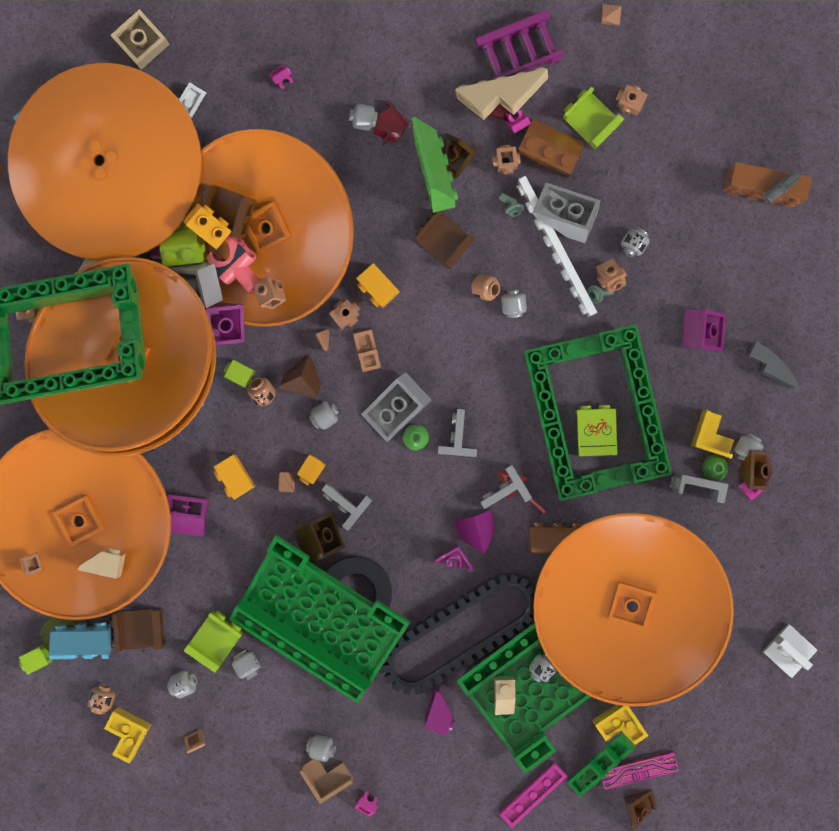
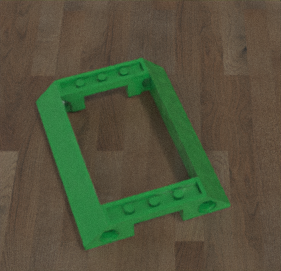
M129 264L0 288V405L140 380L142 378L146 360L139 290ZM112 295L113 305L119 309L122 342L116 344L120 363L13 381L8 314Z
M637 324L524 351L559 501L597 493L599 490L624 484L639 483L672 475ZM619 348L645 460L574 476L547 365Z

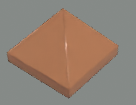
M38 552L19 558L25 577L43 571Z
M201 729L184 737L187 753L205 746Z

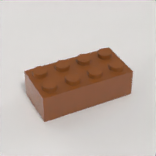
M735 162L726 169L722 191L727 192V195L733 197L744 195L748 200L764 199L763 193L767 192L776 184V181H781L789 173ZM799 175L800 180L790 187L786 194L783 193L771 204L779 202L784 203V207L795 208V206L807 201L812 177Z

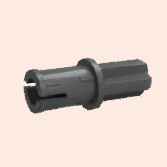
M792 171L781 181H776L772 188L763 193L764 199L771 204L780 195L786 194L787 190L800 180L798 173Z

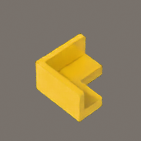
M702 410L691 446L732 459L733 455L730 454L734 440L716 434L722 416L709 410Z
M614 705L592 720L605 741L621 731L635 745L648 737V734L629 706Z
M117 707L112 712L104 728L121 737L112 755L130 764L151 724Z

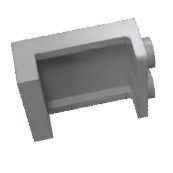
M675 473V476H672L670 479L669 487L672 488L671 492L683 494L684 485L687 483L710 488L708 499L725 503L728 484Z

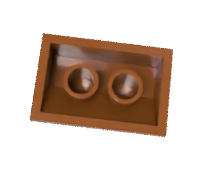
M533 119L517 153L519 152L521 156L569 178L585 143Z
M533 522V526H528V549L535 553H552L566 536L582 526L583 523H571V526H564V523H552V526H544L542 522Z

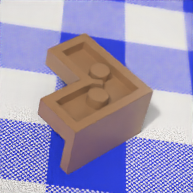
M311 759L301 765L299 770L320 804L353 783V776L344 762L326 771L321 761Z

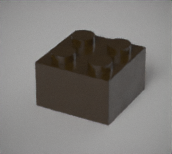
M332 512L315 517L292 528L301 551L310 556L309 562L311 563L324 559L345 548Z

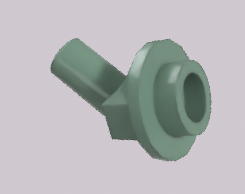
M504 193L500 195L499 200L508 204L505 210L507 215L515 217L521 214L524 210L523 204L518 203L516 199Z
M592 285L587 290V294L594 304L600 303L603 296L614 295V292L609 294L606 288L601 289L600 285Z

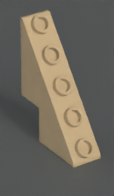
M537 68L531 72H519L509 77L501 76L491 81L483 80L473 85H461L455 90L456 96L459 101L483 120L499 104L514 115L548 79V69Z

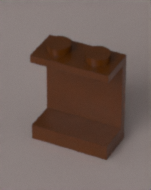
M206 185L202 192L203 200L201 206L203 207L206 204L214 211L213 216L217 219L222 217L229 223L227 227L232 231V237L237 239L245 238L256 200L217 185Z
M443 211L432 212L427 218L429 220L425 227L421 225L415 232V235H417L415 241L448 269H451L475 241V238L459 228L443 214Z
M162 608L119 611L112 614L110 627L114 629L112 647L115 648V653L128 649L154 647V650L165 647Z

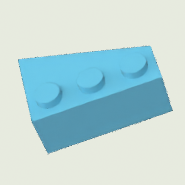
M100 621L95 622V625L88 626L87 623H77L75 627H67L66 624L56 625L50 631L49 659H75L78 655H82L84 659H92L98 655H101L102 659H108L112 649V630L110 624Z

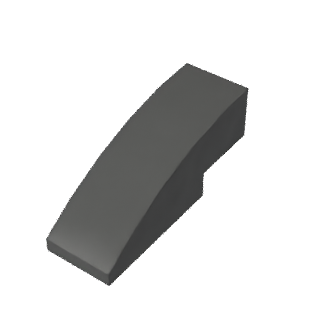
M752 342L745 356L762 364L759 372L792 389L799 387V383L793 373L775 353L758 342Z

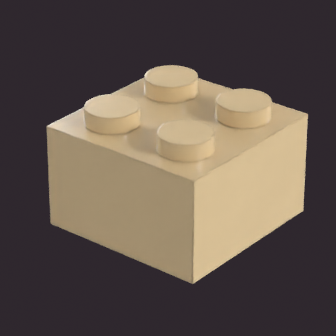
M140 9L111 34L115 42L141 70L170 45L167 39Z

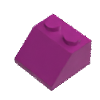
M218 302L205 308L214 332L216 346L245 342L243 304Z
M685 309L682 348L723 352L726 314L705 309Z
M435 684L424 718V729L447 736L448 731H452L455 720H453L454 716L452 715L451 707L440 686Z

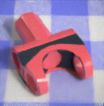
M230 233L226 238L230 248L229 258L226 260L211 251L206 257L208 263L215 264L217 276L224 283L230 284L237 279L245 290L251 293L255 290L254 285L260 282V279L249 267L256 259V255L242 239L234 238L231 236L232 233Z

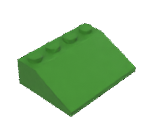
M414 117L412 118L414 142L432 212L454 208L455 200H458L456 189L451 187L453 177L451 171H447L446 165H449L446 153L443 154L441 148H444L442 136L438 137L437 131Z

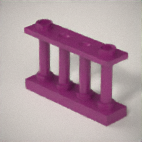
M548 10L476 38L475 45L477 50L483 49V51H486L495 73V77H492L491 80L501 76H513L519 72H527L547 63L553 65L561 61L565 52L563 49L556 52L546 28L547 22L550 19ZM535 27L539 29L549 54L540 59L537 57L528 34L529 30ZM517 34L521 36L531 60L530 63L520 66L510 41L511 37ZM497 42L504 44L513 67L512 70L502 73L492 48L493 44Z

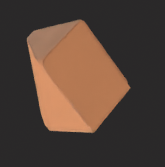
M280 472L278 491L294 492L295 473Z

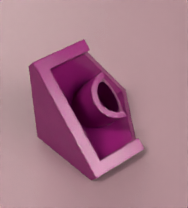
M491 510L454 520L460 540L485 554L496 530Z
M455 544L434 559V564L441 563L446 564L447 567L465 568L468 571L473 570L471 563L458 544Z

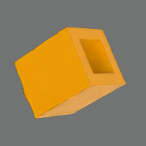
M310 454L297 473L300 476L299 480L306 485H309V483L314 484L326 464Z

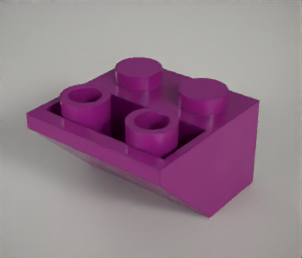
M174 493L168 494L171 532L205 536L210 498Z

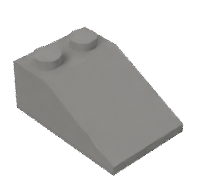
M545 183L533 210V215L567 238L586 243L597 217L601 200Z
M200 262L168 266V268L179 274L189 283L201 299L204 308H208L223 300L214 263Z
M405 372L361 415L388 442L432 400Z

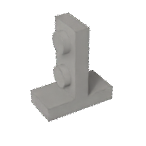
M457 409L456 413L452 414V424H455V432H451L450 443H454V446H438V454L477 457V449L462 448L464 409Z
M513 465L506 468L513 482L509 483L507 481L499 486V491L495 493L490 491L483 495L484 500L480 503L484 509L517 489L525 502L532 499L530 492Z
M328 483L322 489L324 492L323 496L330 502L335 500L339 504L338 508L345 514L351 513L342 525L347 531L372 502V499L366 495L360 504L355 506Z

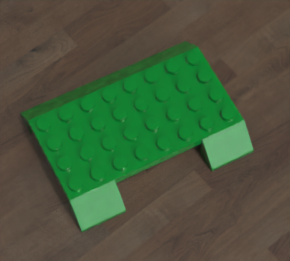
M276 535L267 550L268 554L229 620L358 704L396 643L405 632L410 621L378 600L374 604L309 562L310 556Z
M535 622L456 680L513 754L515 761L525 774L556 752L544 731L591 697L570 684L558 671L548 682L541 680L539 683L530 676L532 672L529 670V665L538 654L545 653L536 631ZM513 675L515 679L514 714L495 715V676Z

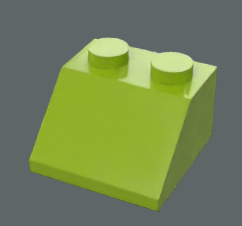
M185 223L181 224L168 239L160 244L162 264L166 267L200 263L207 260L204 239L186 226Z

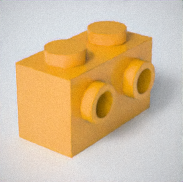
M197 203L183 222L217 250L232 232L227 227L229 223L222 217L217 219L213 216L214 211L206 204L202 207Z
M374 263L356 278L359 282L357 284L358 288L363 293L367 291L372 296L370 301L376 307L380 305L384 308L400 293Z
M236 454L214 466L216 470L214 474L219 482L223 481L226 486L224 491L229 498L232 497L235 500L256 487Z

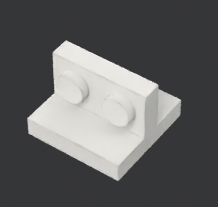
M787 624L762 652L788 676L793 678L802 667L809 670L813 666L808 660L816 653L817 649L790 624Z

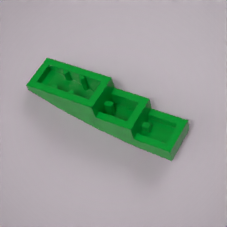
M622 732L583 766L567 784L581 797L617 766L624 757L631 753L636 745Z

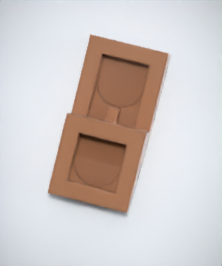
M372 328L353 333L362 372L381 368Z

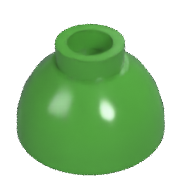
M412 424L404 430L403 442L410 450H421L428 444L429 433L424 426Z
M710 455L702 463L703 475L711 481L723 479L729 470L726 459L720 455Z

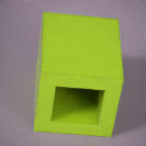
M233 360L227 363L224 369L226 373L224 377L247 388L255 370Z
M45 644L19 657L20 667L23 671H26L27 675L53 661L49 659V652Z

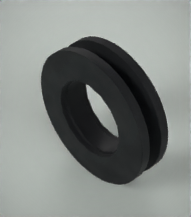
M349 556L338 560L326 571V573L338 581L347 575L362 574L369 578L374 585L376 593L373 603L375 604L378 600L385 606L390 607L392 586L389 576L383 567L374 560L363 556Z

